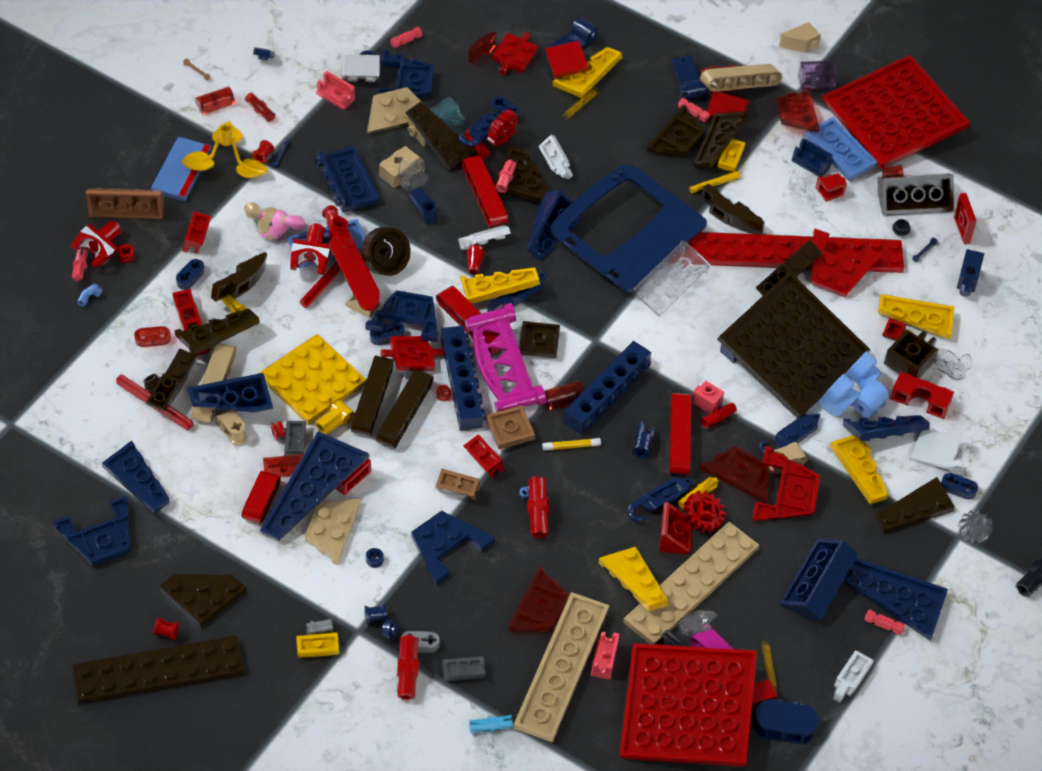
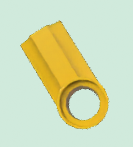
M338 400L331 406L327 414L315 422V426L319 432L328 435L341 424L344 426L348 425L353 420L355 412L342 400Z

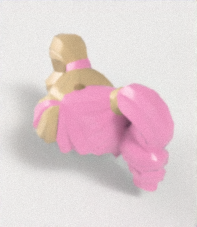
M254 202L247 203L244 206V211L248 218H257L259 234L267 240L279 239L289 227L301 230L305 225V220L302 216H289L281 209L269 207L261 210Z

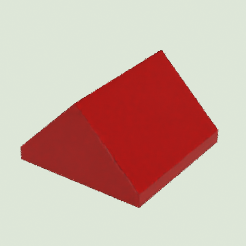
M713 91L707 112L710 113V118L713 119L714 114L747 111L750 100L721 91Z
M668 502L664 503L659 552L688 555L691 550L692 524L688 525L689 518H684L685 514Z

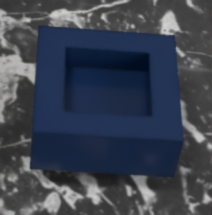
M254 47L253 54L258 55V59L268 61V58H274L275 51Z

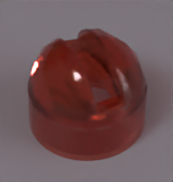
M445 384L440 385L436 390V398L439 401H448L451 398L450 387Z

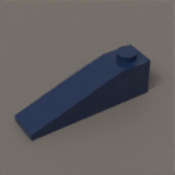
M561 190L547 191L537 211L526 250L538 260H541L558 242L551 233L553 221L574 202ZM582 215L571 225L569 231L578 225Z
M264 373L188 387L192 407L252 413L273 409Z

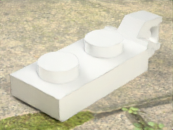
M550 135L539 148L551 170L558 176L561 175L562 178L564 177L569 180L573 176L568 168L570 166L569 160L556 137Z
M502 225L459 238L460 249H469L470 246L476 243L483 245L493 238L495 240L504 239L505 235L510 234V229L508 226Z
M855 650L836 678L834 687L837 690L834 693L833 699L840 703L846 694L850 696L854 693L874 660Z

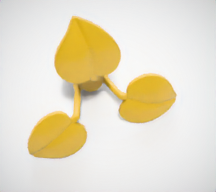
M230 121L220 125L212 134V139L216 143L211 155L208 156L207 153L196 151L188 154L181 160V163L189 169L205 171L214 166V161L211 159L214 158L218 144L220 143L222 146L232 144L237 163L239 164L236 167V172L239 175L253 178L268 172L261 162L254 159H245L243 162L240 160L236 143L242 140V133Z

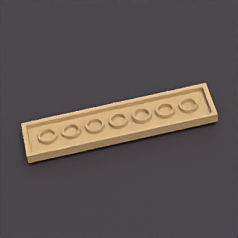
M728 522L659 585L668 600V606L648 611L640 603L624 618L623 623L649 644H658L665 630L671 631L752 556L758 550L759 544Z
M571 592L515 720L513 729L553 743L609 611V605Z

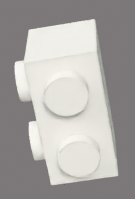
M344 55L343 79H347L349 82H357L358 79H365V82L379 80L380 55Z

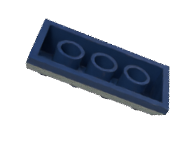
M817 538L780 604L807 619L821 620L831 601L835 598L839 587L844 582L847 573L854 565L858 554L844 540Z

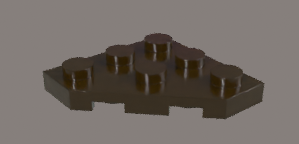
M510 147L493 182L494 186H496L499 180V172L503 170L506 161L511 159L516 162V167L512 174L513 179L509 182L504 193L541 204L546 192L549 191V185L547 182H544L540 171L530 160L527 151Z
M174 574L159 586L160 591L200 628L246 592V587L233 575Z

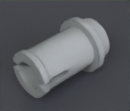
M331 619L318 622L310 621V623L306 624L307 634L314 635L333 632Z

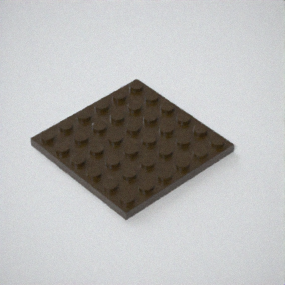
M790 271L717 338L797 418L802 417L814 406L843 374L846 375V372L866 351L869 352L871 350Z

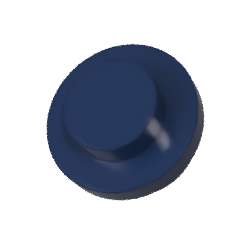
M391 619L384 622L382 635L388 640H393L399 633V626L395 620Z

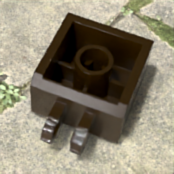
M905 330L887 350L884 364L899 374L903 372L920 379L937 359L939 349L934 346L937 340L935 337H932L928 342L924 339L927 335L925 331H922L917 336L911 331Z

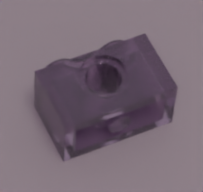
M835 60L800 62L798 72L800 89L835 87L838 74Z

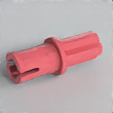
M511 159L506 161L503 170L499 172V180L495 187L501 193L506 192L509 182L513 179L512 174L516 167V162Z
M82 248L77 250L76 259L72 264V279L76 282L83 279L84 270L87 269L86 261L89 253L86 249H83V254H81Z

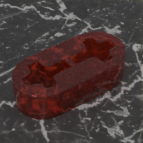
M165 326L146 327L136 330L134 339L139 347L162 346L171 341V333Z

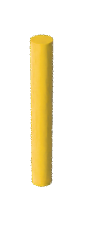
M736 171L691 186L689 190L693 194L702 191L703 186L708 183L714 187L740 178V173Z

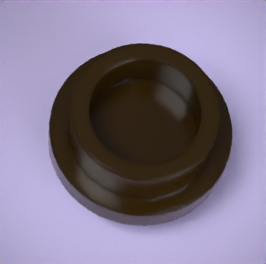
M157 374L147 376L143 380L144 388L153 391L161 377Z

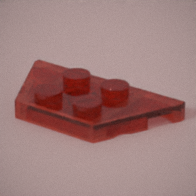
M805 87L801 93L797 94L794 91L788 95L776 98L777 110L782 125L819 133V124L809 87Z
M734 446L725 453L714 456L713 460L707 463L704 461L700 464V470L764 503L767 501L769 466L762 465L763 460Z
M539 566L508 626V631L554 630L569 599V594L563 588H560L553 578L550 579L544 573L543 567Z

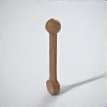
M189 59L183 60L184 66H190L204 76L205 80L211 78L210 74L204 73L191 64Z

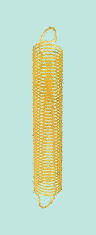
M593 90L586 94L585 98L583 97L577 102L576 107L579 106V108L571 110L575 107L573 105L570 110L566 111L570 114L568 118L581 109L585 102L588 103L596 96L591 93Z
M763 645L762 651L764 650L765 655L763 653L765 668L767 667L768 672L766 670L767 679L770 678L772 686L776 689L777 684L775 673L773 672L774 667L772 656L770 655V646L768 645L769 648L767 649Z

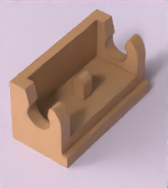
M441 469L436 488L439 491L443 489L469 496L472 500H476V492H479L480 481L479 478Z

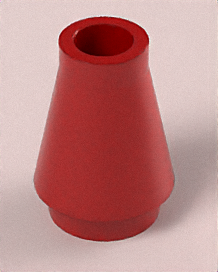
M472 245L467 250L468 272L471 274L479 273V268L485 256L484 249L481 246Z

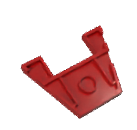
M814 228L813 243L820 249L822 255L811 265V284L846 297L864 275L870 271L872 266L879 261L882 254L866 248L860 264L824 251L830 234Z
M766 446L762 465L782 469L775 506L756 502L752 521L813 515L820 475L799 463L796 464L785 455H780L773 451L772 448Z

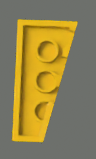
M606 47L590 57L591 60L587 62L588 71L564 76L560 80L557 78L553 80V86L582 98L622 59V53Z
M536 268L511 270L509 274L494 272L492 276L477 274L475 278L460 276L465 296L472 304L540 285Z
M884 294L880 295L879 314L946 339H951L955 306Z
M854 435L832 441L830 448L869 504L886 500L888 493L881 475L877 473L876 462L871 458L869 445H866L865 441H860Z
M636 547L599 558V564L602 567H606L609 570V574L613 578H617L626 590L629 589L633 593V597L648 611L668 606L666 596Z

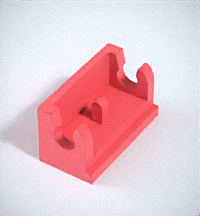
M326 71L323 75V82L321 80L317 82L316 94L345 110L355 100V87Z
M602 632L597 642L590 676L611 680L619 633H613L612 638H607L605 636L606 633Z

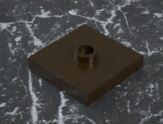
M523 321L519 347L521 355L557 358L560 325Z

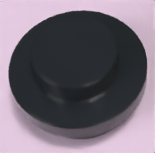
M899 219L893 224L892 230L898 236H906L910 233L911 227L907 220Z

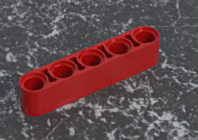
M477 155L462 159L463 171L489 228L507 224L508 216L481 156Z
M450 286L438 293L436 301L439 306L459 326L463 325L465 332H468L469 336L473 339V331H467L465 320L468 317L482 313L454 286ZM489 331L482 333L486 337L485 342L487 344H491L499 335ZM493 347L488 349L492 354L491 357L502 351Z
M672 393L669 473L689 474L691 394Z

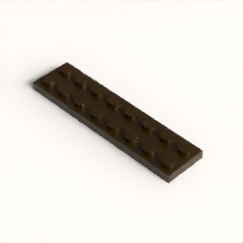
M237 635L72 665L78 704L244 675Z

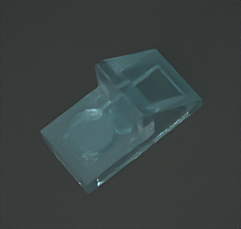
M447 97L430 109L446 124H463L465 120L461 115L459 106L451 97Z

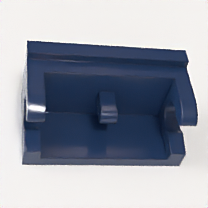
M803 138L800 141L799 148L795 147L791 161L816 176L822 177L831 168L833 154Z

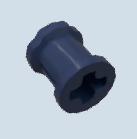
M381 603V606H364L367 624H370L371 621H387L385 603Z

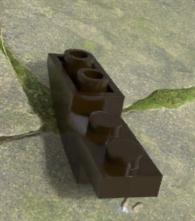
M709 183L703 186L701 199L710 205L709 213L738 230L751 234H763L765 222L760 216L753 213L748 206L740 201L733 204L730 199L724 197Z
M809 240L755 288L763 296L789 271L797 278L822 255V252Z
M263 252L245 262L239 263L236 266V273L230 274L228 277L212 284L211 299L217 302L229 295L236 299L249 291L264 272L267 253Z
M179 348L165 374H162L146 405L164 412L175 400L187 381L188 374L197 360V355Z

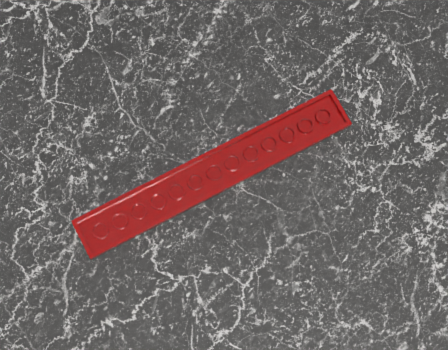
M700 232L665 264L778 268L809 240L813 242V236ZM829 237L825 245L824 251L860 264L866 248L881 253L879 261L872 266L869 272L903 273L902 240Z

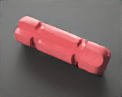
M416 27L412 31L410 30L398 37L392 38L390 40L391 46L398 48L401 46L400 44L404 45L415 40L414 38L422 37V30Z
M685 98L679 101V108L685 105L689 114L696 118L700 117L699 119L703 122L709 120V112L702 111V108L691 102L688 103L689 101Z
M868 610L866 613L865 621L875 622V625L889 631L892 629L894 633L899 635L903 632V623L899 621L894 622V619L882 614L876 615V612Z

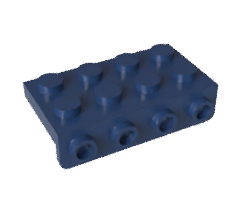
M355 146L324 155L321 150L317 151V157H315L316 165L318 168H321L322 178L324 181L327 180L328 190L330 194L333 193L335 205L340 207L342 213L380 202V197Z

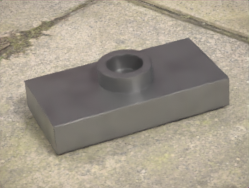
M306 421L286 422L284 456L303 457Z
M483 656L442 660L444 681L485 678Z

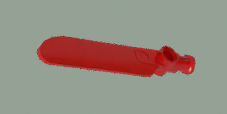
M329 205L322 210V216L327 220L329 228V238L331 239L329 247L359 306L365 311H374L380 299L379 289L348 230L349 223L347 219L338 215V209L334 205Z

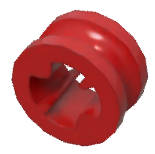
M124 244L118 248V259L121 262L129 263L134 260L133 246Z
M277 421V424L271 423L270 427L274 439L278 440L279 437L285 438V431L281 421Z

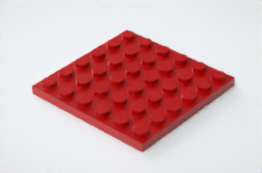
M911 55L822 96L824 104L847 131L877 161V166L880 169L970 127L968 119Z
M633 643L620 759L746 767L757 651Z

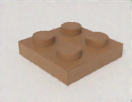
M522 405L486 415V422L498 450L535 440L534 431Z

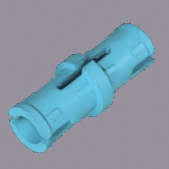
M488 716L485 719L469 720L470 732L489 731L492 733L494 730L513 728L512 716Z

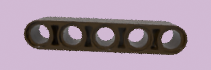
M374 356L353 418L351 432L367 436L372 435L393 371V359Z
M416 369L413 371L380 427L376 442L393 449L397 447L433 384L434 376Z

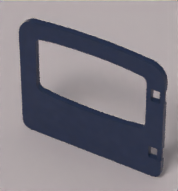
M623 165L595 183L569 205L553 221L551 233L557 241L571 249L574 254L604 277L609 278L621 290L632 292L702 232L707 226V220L640 169L631 165ZM625 181H631L664 207L644 228L627 242L606 256L600 255L571 233L569 228L603 196ZM568 239H571V240H573L576 244L573 246V245L570 244L567 240H568ZM612 271L619 275L617 279L610 274Z

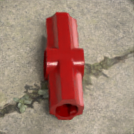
M536 476L528 479L529 499L527 500V509L530 517L531 536L545 538L549 535L548 515H550V506L547 497L546 479Z
M405 635L400 638V655L397 662V698L402 700L415 699L419 659H417L418 637L413 635Z

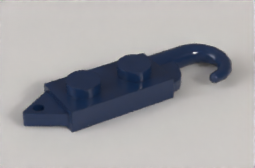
M485 113L470 127L469 135L474 139L471 141L463 139V134H460L459 141L468 147L479 145L489 137L487 134L491 131L489 129L490 125L497 119L499 114Z
M547 273L538 274L540 285L498 297L489 304L488 312L494 311L501 304L511 303L513 306H517L544 287L543 284L547 278Z
M804 414L777 432L775 442L778 447L775 449L785 447L794 442L799 443L818 429L817 424L821 414ZM762 440L759 445V450L763 455L766 440Z
M677 477L671 479L632 502L628 506L627 515L633 521H645L646 517L635 516L634 510L641 506L651 512L663 509L664 503L672 504L688 494V489L693 479H678Z

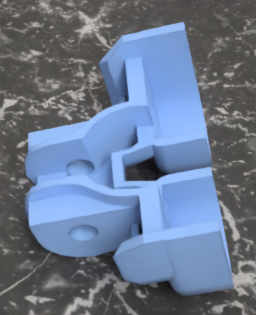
M866 351L851 366L846 375L843 374L817 403L830 415L840 416L848 406L854 407L864 418L869 419L871 416L876 415L877 409L884 407L885 401L889 397L887 388L876 380L882 374L875 366L877 360ZM854 382L862 389L860 392L852 389Z

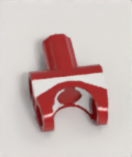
M110 221L98 231L94 226L88 224L77 235L70 248L73 250L80 248L90 250L95 257L91 265L94 268H98L117 252L118 247L112 241L121 234V227L117 222Z
M313 223L310 225L306 240L294 239L291 248L290 270L296 271L302 263L312 262L318 267L317 274L324 275L329 264L331 249L329 244L322 243L326 229L321 224Z

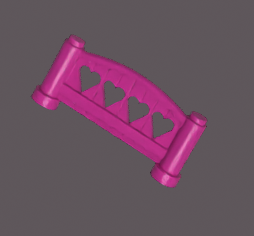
M511 303L503 305L501 309L468 317L465 320L467 331H473L475 356L480 372L489 389L497 398V402H494L496 412L521 405L527 407L538 404V406L546 404V396L542 385L533 387L512 331L510 323L516 322V314ZM489 331L499 335L491 344H487L485 342L486 337L482 333ZM493 347L505 350V352L497 360H492V354L488 349ZM502 364L511 368L504 376L499 377L496 374L498 370L494 368V365ZM506 380L517 383V385L509 393H504L500 382Z

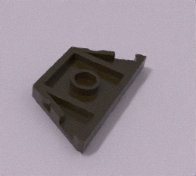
M683 105L647 146V151L687 156L704 136L705 129L701 124L697 123V119L693 115L691 116L687 112V107Z

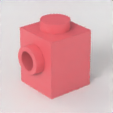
M705 381L701 386L698 385L695 388L693 404L711 414L715 408H719L723 404L725 392Z

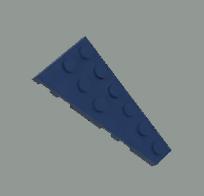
M317 431L260 529L261 534L277 541L282 539L370 457V454Z
M856 558L844 582L931 641L948 588Z

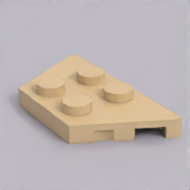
M407 87L374 95L367 133L371 134L409 124V117L405 112L419 103L420 100Z
M361 499L318 504L308 526L305 541L315 546L321 554H326L330 557L332 563L338 565L356 518Z

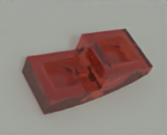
M493 31L486 34L468 50L469 63L475 64L481 54H490L496 45V32Z

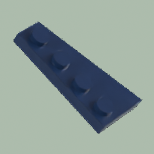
M921 415L896 416V420L887 417H878V421L859 418L858 422H851V419L848 418L843 419V426L860 441H870V439H884L893 435L903 436L905 433L911 432L920 433L923 430L930 429V422Z
M132 440L102 462V467L154 514L170 503L168 495L159 481L155 479L153 472L144 462L142 455L137 451Z

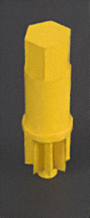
M709 477L701 484H698L695 489L678 501L679 506L683 509L686 499L698 490L701 494L705 490L709 494L717 488L718 479L716 477Z

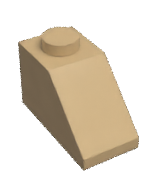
M807 22L781 33L779 47L805 53L819 47L821 34L810 22Z

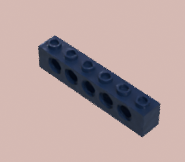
M463 325L441 328V344L444 349V358L459 431L482 428L483 420H486L485 409H481L482 395L477 391L479 389V380L474 377V374H476L475 363H471V359H473L472 348H468L470 343L468 332L465 333Z
M633 340L564 411L563 423L579 434H582L586 429L589 430L593 426L594 421L604 415L609 405H614L617 397L621 393L624 394L629 385L638 380L640 373L650 367L652 352Z

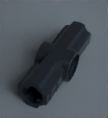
M1042 559L1036 560L1029 568L1028 573L1017 582L1016 588L1022 596H1031L1042 585Z

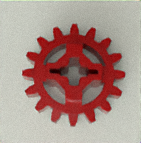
M508 109L506 112L502 111V114L498 115L497 119L491 123L489 128L491 131L487 134L489 135L487 138L489 143L499 147L508 142L509 138L516 132L515 126L519 123L517 121L519 117L515 112Z
M699 490L695 494L692 493L684 502L685 506L682 511L687 512L684 518H689L688 525L694 524V530L699 527L702 533L706 529L709 533L713 529L717 530L725 520L723 517L726 512L721 511L725 506L719 505L720 498L714 499V493L709 496L706 490L702 494Z

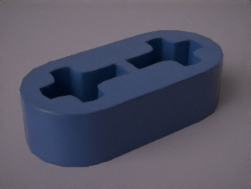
M496 96L492 99L491 109L494 113L500 115L502 111L512 110L519 117L517 120L519 121L520 109L502 96Z
M199 259L189 261L176 275L177 287L182 290L191 288L203 276L205 271L204 263Z
M397 321L385 324L382 333L370 331L371 343L383 345L389 343L391 336H404V325Z
M947 473L942 477L941 484L947 493L968 500L975 498L978 485L973 480L953 473Z

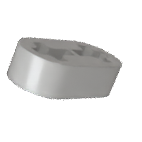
M407 631L402 635L418 637L417 653H433L439 649L440 638L434 632ZM429 640H433L432 645H428Z

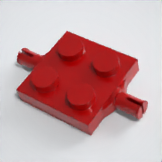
M507 32L492 55V60L502 65L499 70L500 75L504 76L508 69L516 70L523 74L538 51V46L528 42V39L531 37L529 32L528 34L524 32L521 38Z
M391 336L389 340L391 349H381L380 351L381 357L393 358L397 371H414L415 369L418 371H433L435 368L433 356H444L443 348L433 349L428 341L421 340V336Z

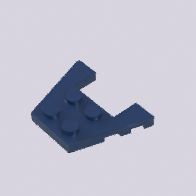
M383 49L382 65L399 67L396 89L378 88L377 95L407 87L417 98L431 96L434 65L416 59L409 60L404 58V55H394L389 50Z
M396 290L384 303L383 308L380 311L377 310L374 313V317L365 324V330L380 333L383 331L386 320L424 326L421 340L438 343L437 322L432 296Z
M127 496L109 501L115 516L114 519L77 532L70 516L52 522L53 527L91 566L130 553Z
M442 510L411 532V537L435 585L450 574V571L439 559L468 539L480 552L495 543L493 536Z

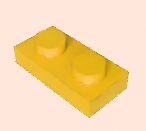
M732 139L720 157L718 168L735 172L744 151L745 142Z
M338 633L296 636L298 658L339 655Z

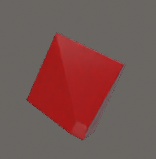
M889 318L882 335L897 340L904 333L907 324Z

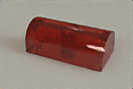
M228 86L195 97V103L203 115L235 104V99L231 88Z
M575 381L544 390L548 409L551 410L572 404L584 391L582 383Z
M303 455L263 458L264 471L279 476H290L294 473Z

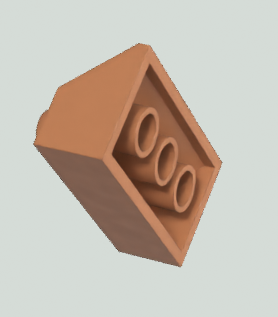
M89 188L86 190L89 217L163 219V190Z

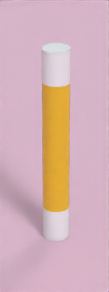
M600 438L542 443L543 451L601 446Z

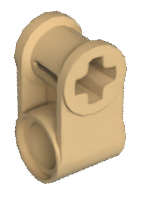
M228 410L215 416L218 427L233 445H242L246 442L245 423L239 417L237 411Z
M797 442L774 450L802 466L808 460ZM768 467L774 474H781L782 472L780 468Z

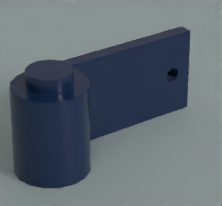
M579 17L573 23L571 32L548 46V48L574 41H579L582 48L597 39L599 35L598 28L584 18Z
M692 55L672 58L671 61L680 85L681 97L691 99L706 96L707 87L699 78Z

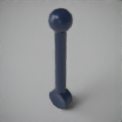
M289 139L284 140L280 153L276 160L271 163L273 169L278 168L281 156L286 147L291 143Z
M931 238L929 244L917 255H914L912 260L914 262L919 261V257L932 245L937 244V239Z

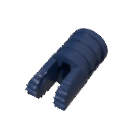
M639 422L632 450L633 455L638 458H647L649 456L655 428L650 427L648 432L645 433V423Z

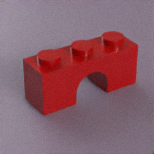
M900 372L893 387L890 400L908 406L912 399L922 398L928 403L926 413L945 419L954 391Z

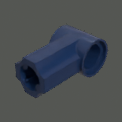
M419 188L413 190L409 195V200L421 214V220L426 224L436 222L437 203L430 200L423 190Z

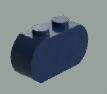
M767 699L758 705L753 725L755 732L762 739L805 745L815 736L818 716L809 705H803L799 702H783L779 699Z

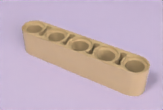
M758 64L708 69L701 74L700 80L709 90L715 92L774 86L782 80V73L772 64Z
M221 343L215 345L201 385L228 379L236 356V346ZM193 407L191 418L192 420L212 423L217 409Z

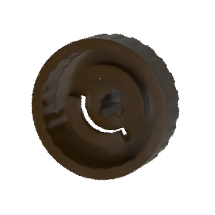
M379 227L370 231L365 237L361 248V256L369 271L384 276H393L403 271L411 255V247L406 235L402 231L390 227Z

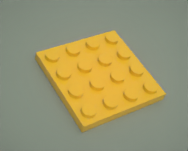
M319 334L314 335L259 372L264 373L267 386L303 421H306L307 425L329 411L336 401H343L361 389L366 382V378Z

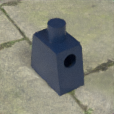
M966 249L956 287L960 289L959 294L961 296L969 297L971 292H975L985 253Z

